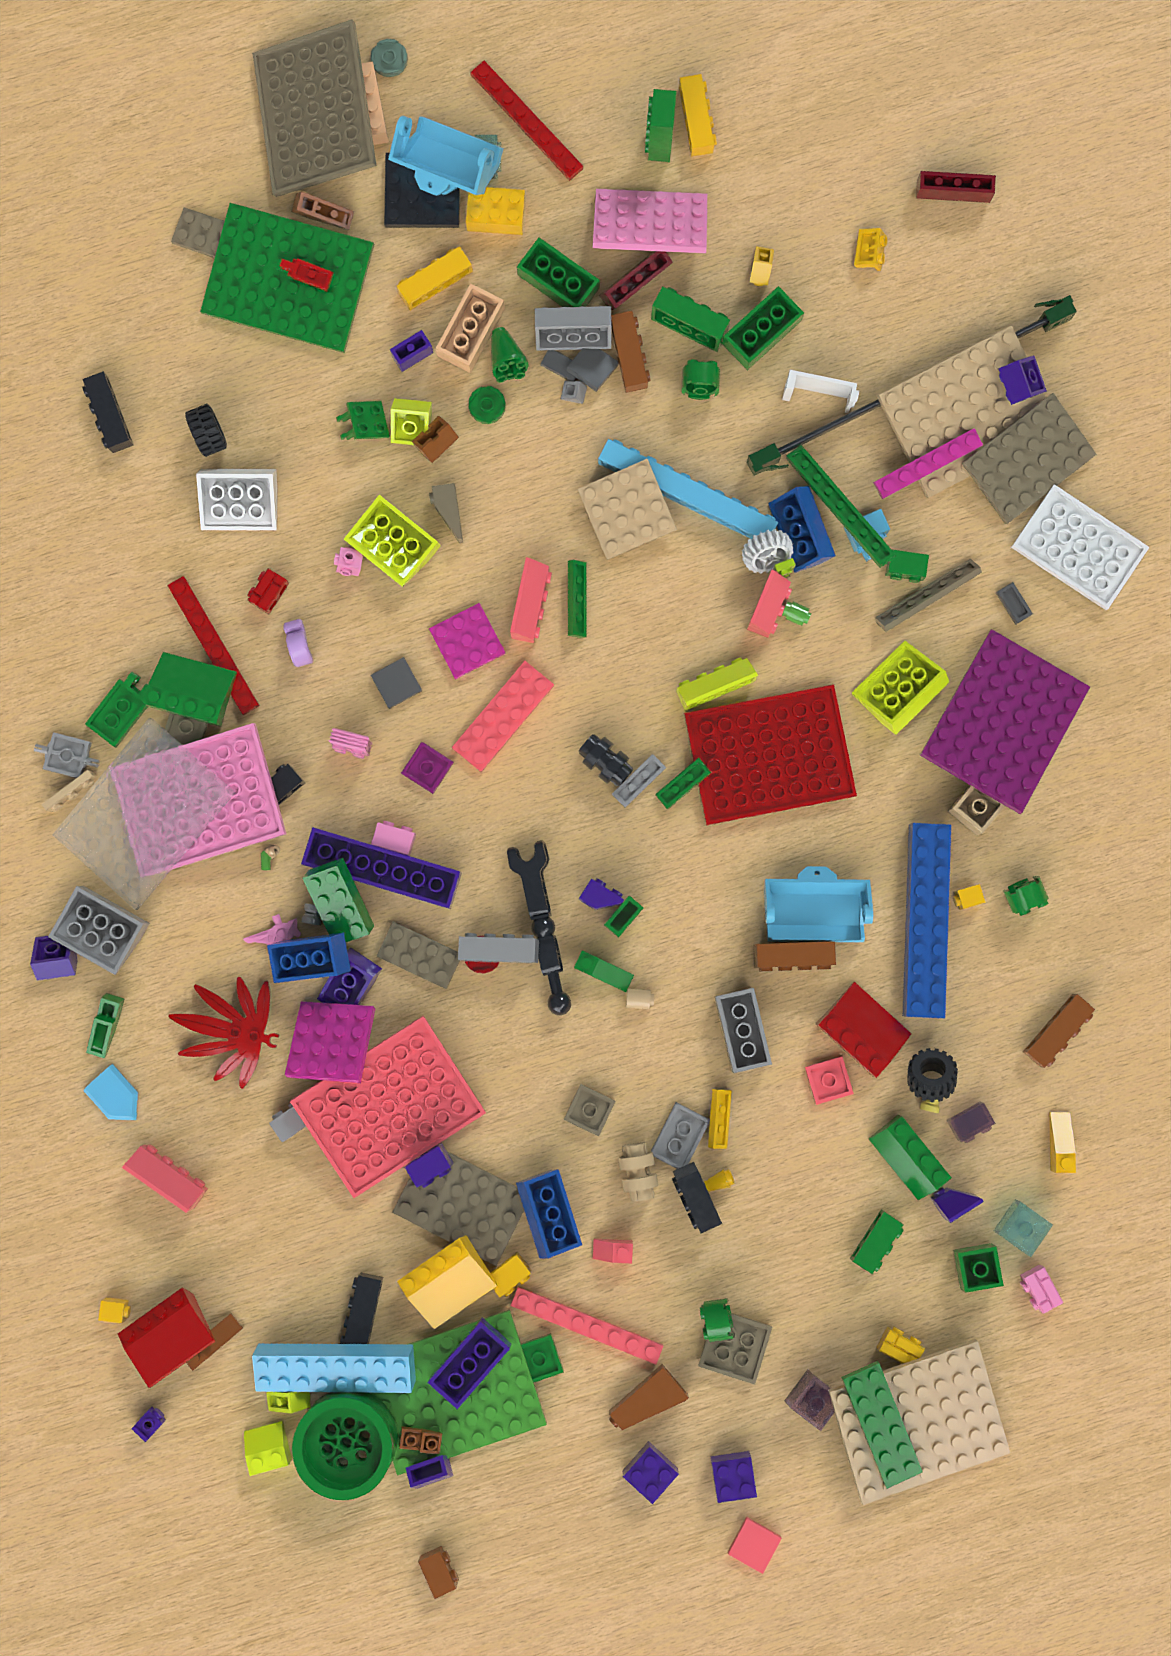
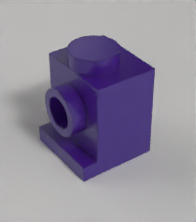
M151 1407L131 1429L146 1442L166 1419L162 1411ZM146 1421L151 1422L152 1426L150 1427Z

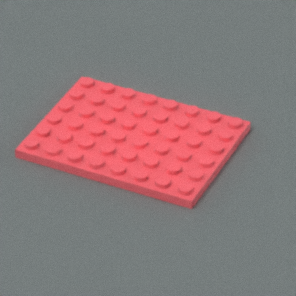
M424 1015L367 1051L361 1083L321 1080L290 1100V1103L353 1198L486 1113Z

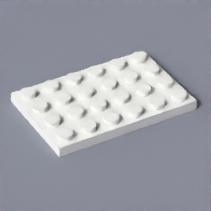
M1053 485L1011 547L1104 610L1109 609L1149 549L1147 545L1056 485Z

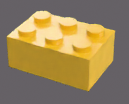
M486 187L485 193L481 195L468 192L467 231L523 235L526 202L525 190Z

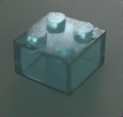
M1015 1199L994 1229V1232L1029 1257H1032L1053 1224Z

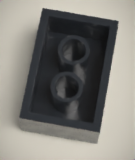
M692 1162L674 1170L675 1177L672 1178L678 1194L683 1193L680 1198L686 1212L691 1211L688 1213L694 1229L698 1228L702 1234L721 1225V1219L695 1163Z

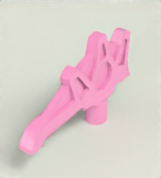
M279 914L272 916L275 924L273 928L246 937L244 941L247 943L257 942L269 945L279 941L290 940L293 936L300 937L301 932L297 928V918L288 921V923H282Z

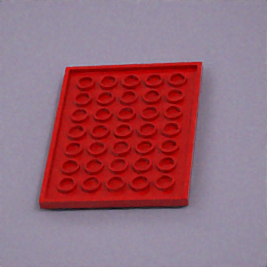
M834 684L684 713L693 762L700 758L712 772L698 784L706 826L857 797Z

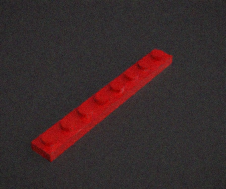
M485 60L470 72L475 81L569 181L583 170V165Z
M182 576L168 584V588L213 665L237 672L231 696L242 715L259 707L258 701L186 578Z

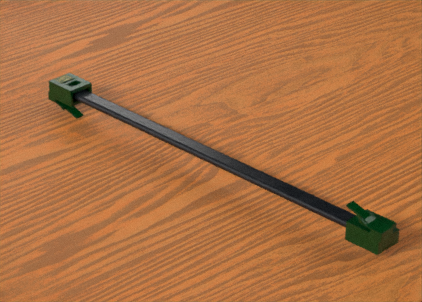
M1071 295L1059 300L1036 303L1034 307L1045 306L1052 308L1045 310L1038 321L1016 331L1017 338L1019 339L1043 327L1046 333L1070 321L1077 312ZM877 399L780 448H777L776 444L773 443L748 455L746 463L753 476L765 471L788 468V464L775 465L779 463L781 455L880 407L881 404Z

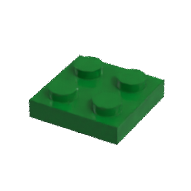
M552 1333L521 1343L533 1383L564 1373Z

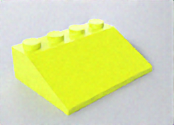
M381 495L374 500L344 538L347 543L402 587L441 547L438 541Z
M904 641L852 692V695L881 724L896 735L949 683V679L944 669Z

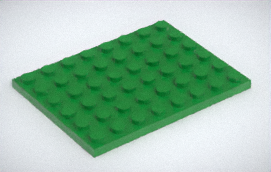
M229 203L200 312L208 316L345 353L375 244L364 239ZM298 258L332 271L334 275L328 291L326 292L288 276V271L280 267L281 260L284 259L292 262L293 259L297 260Z

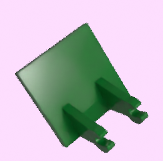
M382 401L347 402L348 411L336 417L337 422L341 420L345 422L351 419L353 427L348 432L340 435L341 440L345 438L349 440L353 437L354 440L390 437Z

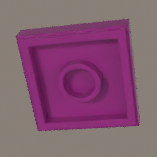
M421 742L401 774L434 794L454 762Z

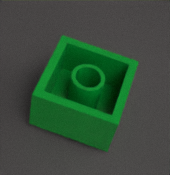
M989 1243L953 1250L959 1285L963 1292L967 1293L1004 1286L997 1246Z

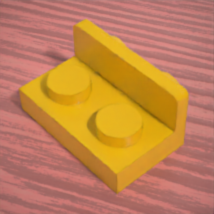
M881 228L859 229L854 262L856 268L874 267L877 271H881L882 264L885 262L884 247L887 246V235L884 234Z

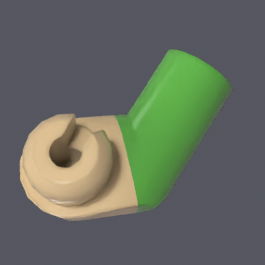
M271 844L262 851L261 870H271V860L280 852V848L277 845Z

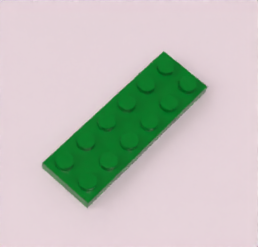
M878 1361L842 1376V1381L885 1487L888 1489L923 1473L880 1363Z

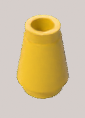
M723 1169L704 1181L708 1192L731 1188L735 1181L731 1171Z

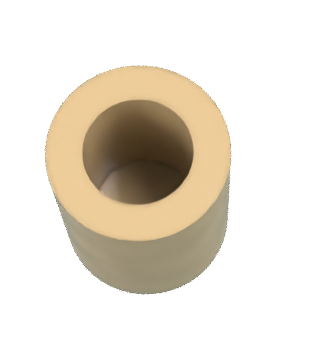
M627 989L626 1008L650 1009V1006H654V994H651V990Z

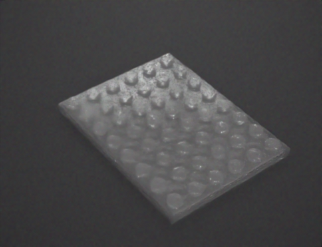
M148 718L52 835L133 909L138 910L235 792L156 721Z

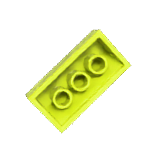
M740 657L731 661V665L727 667L721 665L714 668L713 673L707 675L705 672L696 676L697 679L694 681L685 680L679 683L676 692L684 710L687 711L755 682L758 677L757 672L747 658L742 660Z

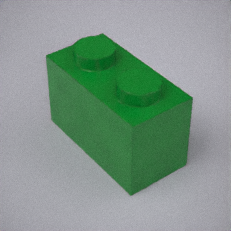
M892 549L896 555L894 559L887 563L885 576H890L892 580L909 579V582L920 583V581L926 578L929 555Z
M629 895L604 926L619 938L644 907Z

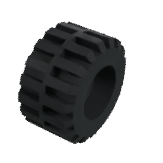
M206 403L185 412L188 427L202 455L207 457L227 448L225 436L210 405Z
M926 1048V1051H918V1055L914 1054L912 1060L910 1059L907 1083L910 1086V1091L915 1092L917 1098L922 1097L923 1101L928 1099L930 1102H934V1100L940 1102L943 1101V1097L949 1098L950 1093L953 1094L957 1084L958 1068L956 1061H953L951 1055L947 1056V1052H939L937 1048L935 1050ZM934 1071L942 1075V1077L929 1079L923 1074Z

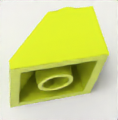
M394 398L391 407V443L414 445L412 441L422 431L425 433L429 429L428 425L431 423L432 402Z
M283 1420L244 1431L245 1458L250 1476L290 1464L292 1456Z

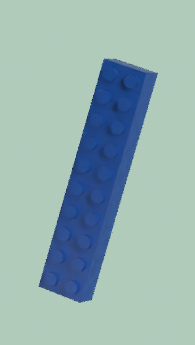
M909 824L902 1013L904 1017L945 1019L951 855V825Z

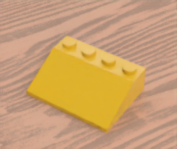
M467 1235L458 1238L397 1281L407 1299L434 1329L498 1286Z

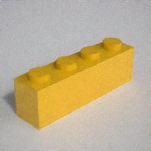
M702 74L680 77L679 91L691 157L713 153L714 146L717 145L716 134H712L711 129L714 127L713 117L709 116L708 112L710 110L709 98L706 99L705 93H707L706 81H703Z
M460 246L456 249L452 248L447 251L445 256L431 261L429 266L418 269L413 276L402 279L396 286L398 293L411 311L472 273V264Z

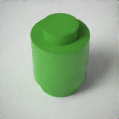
M787 602L782 616L802 626L803 623H808L812 613L808 612L810 608L796 602Z

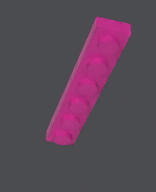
M975 428L873 483L881 499H884L983 444Z

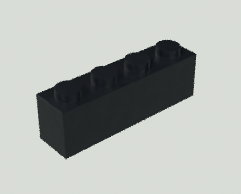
M103 371L82 379L85 385L82 386L85 396L89 397L91 401L88 405L92 414H95L97 417L95 424L99 432L102 431L104 437L101 440L105 449L108 448L112 453L134 446L109 377Z
M283 764L275 771L276 774L271 777L278 805L305 784V781L290 764L286 766Z
M361 1272L358 1277L354 1278L352 1289H355L354 1297L351 1296L349 1299L348 1308L351 1311L350 1315L345 1318L344 1328L347 1329L345 1336L342 1335L340 1344H369L384 1277Z

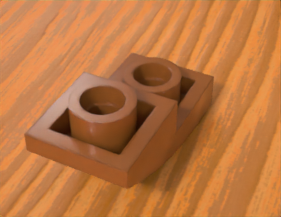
M401 1427L398 1447L399 1449L419 1450L420 1453L440 1454L442 1433L419 1428Z

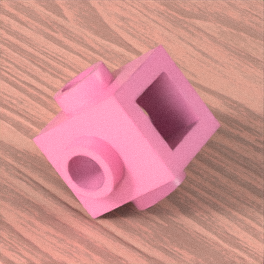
M341 547L339 554L335 553L334 565H337L336 572L344 576H359L363 555L352 547Z

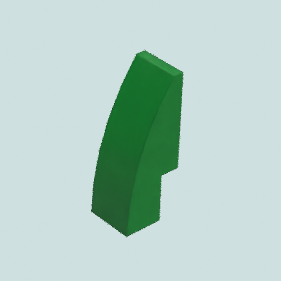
M108 993L101 997L98 1013L93 1021L86 1053L101 1058L106 1057L119 1022L124 998Z

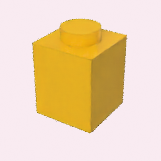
M980 884L954 891L953 901L955 906L959 907V910L986 903Z
M107 1297L101 1300L98 1321L123 1323L126 1321L131 1312V1306H128L129 1300Z

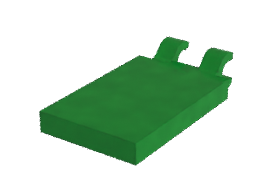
M133 672L128 675L125 681L119 679L85 723L86 726L115 748H117L147 709V706L142 704L148 684L146 683L141 691L134 685L138 683L141 677Z

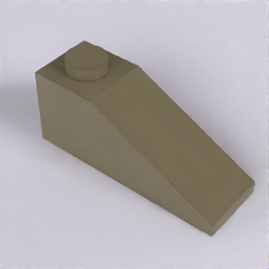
M455 484L432 486L433 492L429 493L431 504L435 505L437 512L457 541L463 543Z

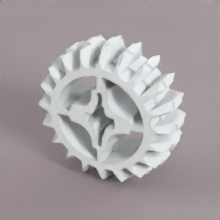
M773 529L772 531L767 530L764 533L760 532L759 535H753V539H748V543L744 544L742 559L746 567L754 573H768L773 570L775 564L791 559L793 544L789 536L783 533L782 530L776 531V529Z

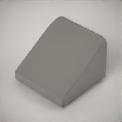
M565 381L561 399L583 404L587 386L581 381Z

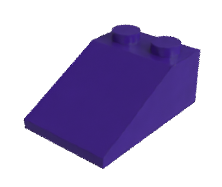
M349 948L347 953L351 971L338 976H330L317 1000L322 1003L360 1005L375 983L382 968L354 949Z

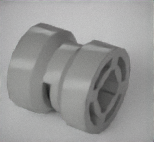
M305 903V915L302 917V923L321 926V918L316 906Z

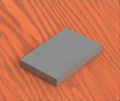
M675 1102L650 1151L653 1152V1157L676 1169L689 1164L710 1119Z

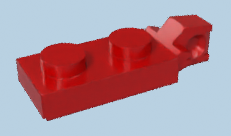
M298 258L297 260L293 259L292 262L282 259L280 263L281 269L288 271V276L326 292L328 291L334 275L332 271Z

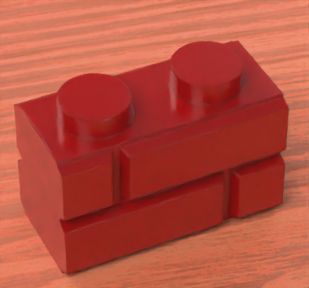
M268 568L266 572H261L258 577L259 583L256 587H252L249 590L247 596L249 597L248 601L252 605L269 615L286 590L289 582Z

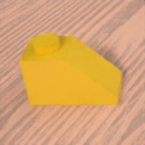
M756 246L750 283L756 286H768L774 249Z

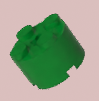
M688 360L687 365L682 369V394L687 393L689 398L697 400L709 399V396L713 394L714 397L717 396L720 387V369L717 366V362Z
M1033 876L1034 880L1029 881L1028 878L1020 880L1008 886L1009 891L1003 890L1012 913H1019L1022 916L1030 913L1031 908L1036 906L1041 908L1049 904L1047 901L1049 897L1040 876Z
M728 1298L704 1301L700 1307L701 1320L705 1319L703 1328L704 1339H709V1342L734 1339V1333H730L731 1328H733L730 1305H726L729 1301Z

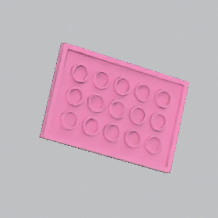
M596 189L593 248L706 253L707 194Z

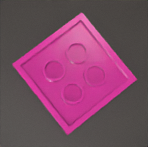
M480 603L429 628L455 680L506 654Z

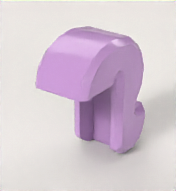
M297 619L284 623L286 643L294 666L301 667L313 663L303 621Z

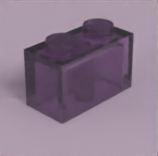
M978 1102L946 1120L959 1142L965 1143L974 1140V1135L980 1132L984 1134L992 1129L991 1126L996 1124L983 1102Z

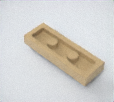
M90 770L85 771L41 805L46 811L57 812L64 806L63 803L67 800L75 799L79 795L78 792L83 788L91 787L97 776Z

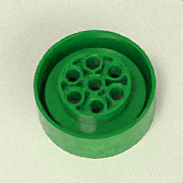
M329 1392L325 1394L306 1412L294 1433L292 1456L300 1478L315 1493L332 1500H352L369 1493L382 1481L395 1457L398 1444L396 1423L387 1406L371 1393ZM346 1418H353L355 1420V1424H348ZM328 1424L335 1425L337 1431H330L328 1429ZM361 1431H368L370 1438H364ZM343 1438H350L352 1444H345L343 1442ZM324 1444H330L333 1447V1451H327L324 1448ZM363 1450L367 1457L361 1458L358 1455V1451ZM340 1457L346 1458L347 1461H348V1464H346V1465L341 1464L340 1461H339V1458H340Z

